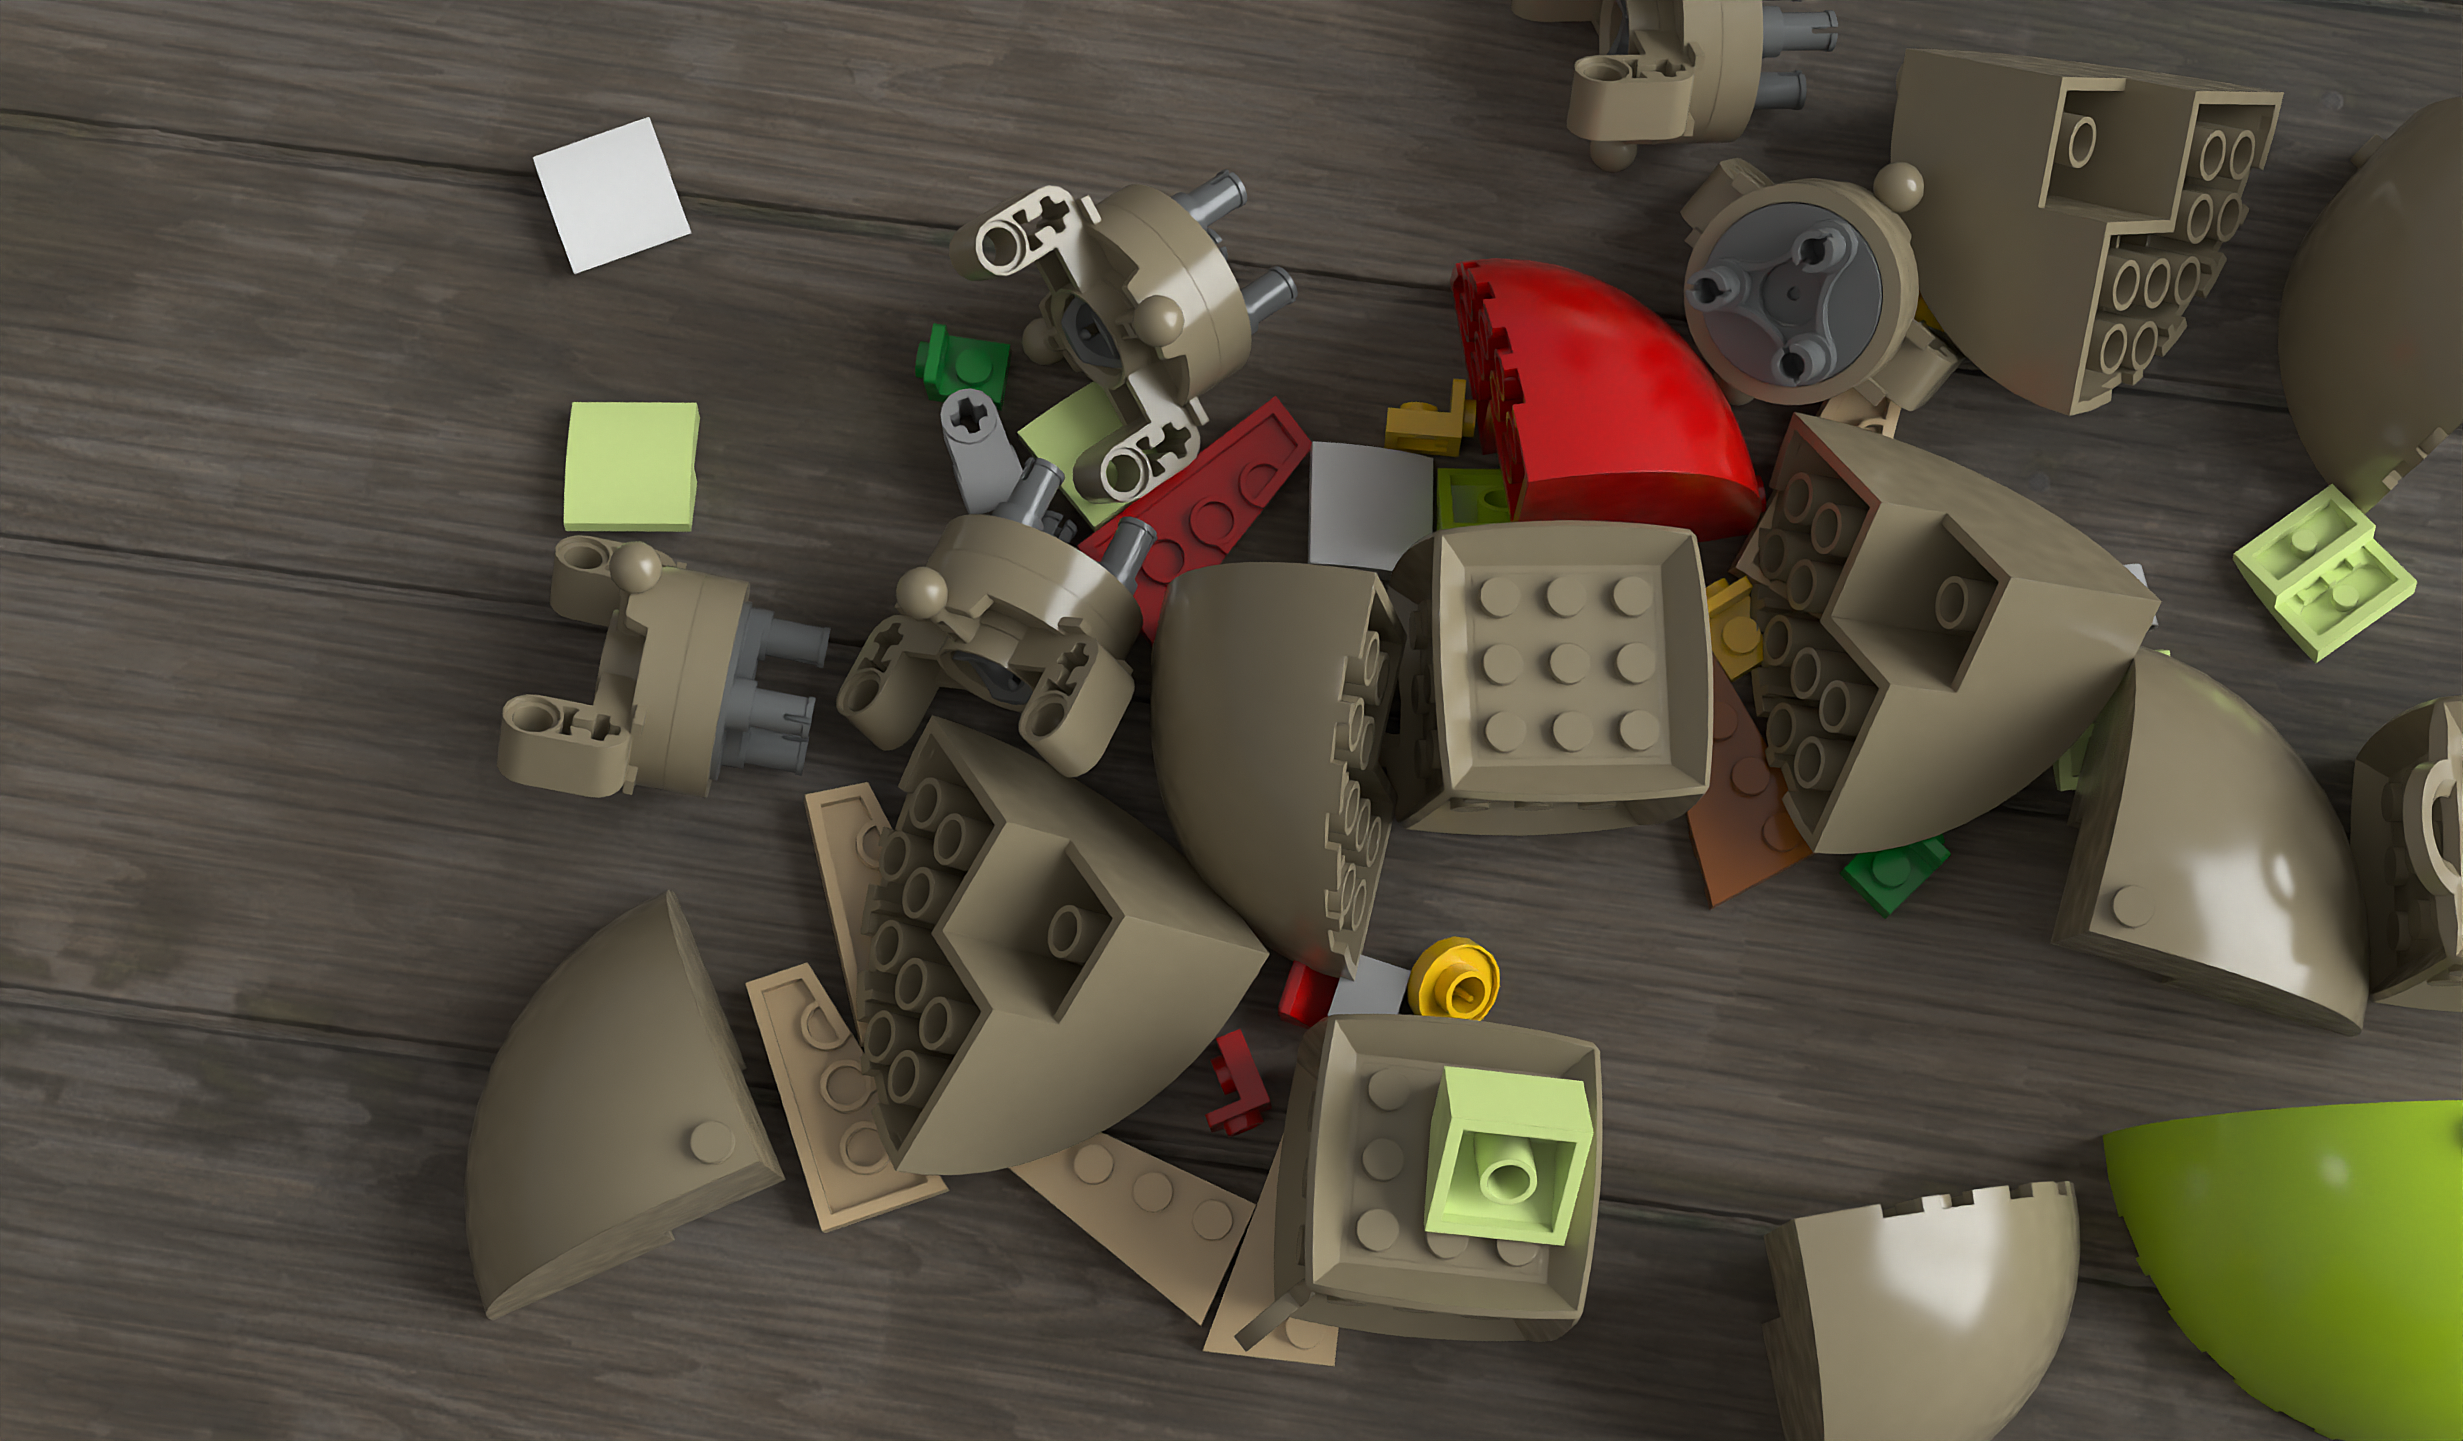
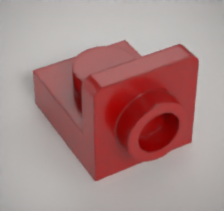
M1241 1029L1216 1038L1221 1055L1210 1059L1224 1095L1226 1096L1237 1091L1240 1100L1205 1115L1212 1133L1224 1128L1228 1137L1242 1134L1263 1124L1264 1120L1261 1113L1272 1108L1270 1098Z

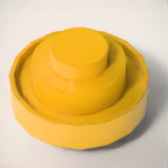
M1453 936L1439 940L1426 949L1412 967L1407 983L1408 1003L1414 1015L1481 1021L1495 1003L1500 987L1499 967L1491 953L1469 938Z

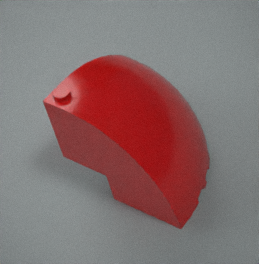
M1500 258L1460 261L1461 263L1455 264L1450 284L1472 400H1476L1475 418L1482 455L1498 453L1510 522L1581 520L1651 524L1690 529L1696 535L1697 542L1749 535L1750 531L1755 527L1760 514L1766 511V495L1760 475H1755L1743 434L1723 391L1705 363L1674 328L1653 310L1622 290L1591 275L1563 266L1531 260Z

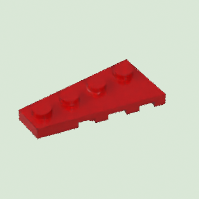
M1276 396L1200 452L1186 468L1139 498L1076 547V549L1093 560L1100 562L1118 528L1120 519L1124 516L1137 518L1150 525L1156 531L1158 538L1155 544L1151 546L1135 577L1138 586L1133 595L1143 615V626L1140 633L1151 647H1153L1160 609L1167 585L1176 577L1188 571L1220 565L1310 451L1311 440Z

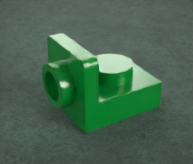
M934 323L930 342L920 341L915 376L916 378L923 379L928 399L931 401L945 402L951 394L958 390L971 388L980 390L988 395L995 404L996 409L1002 411L1012 356L1011 345L949 336L947 325Z
M1940 834L1906 846L1876 852L1859 853L1839 874L1886 919L1951 856V853L1943 846L1945 838Z

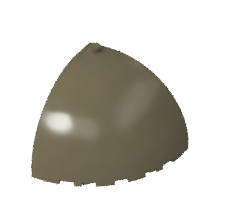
M1906 48L1904 63L1900 67L1896 78L1898 97L1891 140V163L1907 162L1916 167L1922 175L1924 182V192L1919 203L1911 210L1897 214L1911 233L1910 245L1917 264L1919 290L1925 303L1944 332L1961 352L1987 376L2012 393L2041 407L2068 416L2088 412L2110 402L2113 388L2120 383L2134 386L2143 378V369L2149 365L2153 356L2163 357L2187 328L2186 318L2182 317V314L2192 298L2197 296L2206 299L2227 261L2224 253L2218 251L2223 242L2229 241L2234 236L2238 226H2243L2249 212V208L2242 204L2241 197L2251 169L2264 170L2284 92L2172 74L2066 60L1974 51Z
M2463 97L2448 98L2425 106L2408 118L2386 141L2376 133L2351 158L2350 162L2358 170L2325 205L2305 234L2292 261L2283 290L2278 324V355L2281 381L2290 415L2301 442L2328 485L2333 484L2364 515L2387 495L2401 478H2404L2419 465L2443 440L2463 423Z
M1794 412L1780 447L1769 483L1770 488L1779 490L1772 528L1759 527L1758 547H1761L1759 556L1761 571L1766 578L1770 579V583L1780 580L1787 584L1788 600L1771 590L1769 585L1753 584L1750 618L1756 622L1757 631L1759 626L1760 632L1763 634L1762 667L1751 670L1757 717L1768 718L1766 736L1769 747L1765 750L1769 767L1781 768L1789 790L1782 798V801L1795 827L1813 853H1867L1906 846L1935 837L1966 824L1997 807L2051 767L2096 719L2122 681L2147 631L2151 627L2154 616L2162 601L2124 565L2088 536L2015 491L1973 470L1913 445L1852 425ZM1809 612L1819 613L1823 615L1821 619L1818 620L1812 615H1810Z
M1284 562L1228 563L1188 571L1176 577L1167 585L1151 653L1150 726L1152 751L1161 797L1176 839L1191 866L1217 895L1239 913L1261 943L1289 960L1299 961L1319 973L1355 981L1398 800L1395 789L1378 761L1407 641V634L1376 572Z
M2140 646L2118 688L2093 721L2094 727L2088 740L2067 826L2080 830L2050 944L2163 975L2161 981L2163 985L2345 1036L2353 1037L2359 1035L2362 1032L2370 977L2371 947L2367 906L2353 852L2344 828L2324 789L2301 756L2268 720L2240 696L2205 673L2169 655Z
M934 715L931 716L898 785L900 789L908 793L895 830L883 827L878 845L883 847L879 859V869L882 875L880 886L868 885L861 926V934L872 937L869 971L863 970L857 973V1021L868 1023L864 1038L865 1054L860 1057L863 1075L871 1076L875 1079L880 1103H877L871 1112L881 1142L895 1171L922 1175H963L990 1172L1022 1165L1053 1155L1115 1125L1170 1085L1197 1059L1236 1009L1270 955L1239 913L1205 883L1189 861L1132 815L1078 780L1061 775L1048 763L994 737Z
M666 890L629 909L595 932L565 958L527 1003L512 1025L491 1066L477 1105L468 1145L464 1188L466 1233L473 1274L486 1316L490 1320H495L675 1241L672 1229L786 1180L741 1072L747 1069V1066L676 893L672 890Z
M2054 1181L2035 1182L2019 1185L2018 1189L2009 1191L2008 1185L1962 1192L1963 1195L1950 1198V1194L1933 1195L1895 1204L1894 1208L1886 1210L1881 1209V1204L1794 1218L1765 1234L1764 1241L1780 1317L1761 1324L1785 1441H1990L2016 1416L2038 1387L2055 1357L2069 1321L2077 1288L2080 1260L2079 1213L2074 1183H2070V1181L2054 1183Z

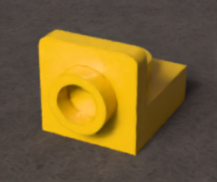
M1453 379L1449 413L1438 412L1436 406L1423 402L1404 403L1400 406V409L1388 408L1384 448L1416 454L1458 457L1462 437H1473L1475 428L1476 400L1465 399L1466 380Z
M1746 576L1731 585L1723 578L1706 587L1712 651L1731 683L1760 666L1763 661V634H1761L1759 626L1757 631L1756 622L1750 618L1751 598L1749 594L1753 586Z

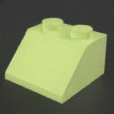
M1444 1066L1431 1120L1424 1211L1425 1231L1564 1246L1594 1133L1583 1081Z

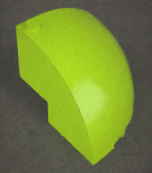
M2463 1100L2338 1104L2235 1112L2144 1124L2102 1135L2108 1179L2119 1217H2124L2139 1257L2136 1258L2145 1276L2150 1275L2162 1298L2171 1308L2168 1313L2183 1333L2201 1352L2206 1351L2224 1370L2235 1378L2233 1382L2274 1411H2282L2293 1419L2314 1428V1432L2332 1440L2463 1441Z

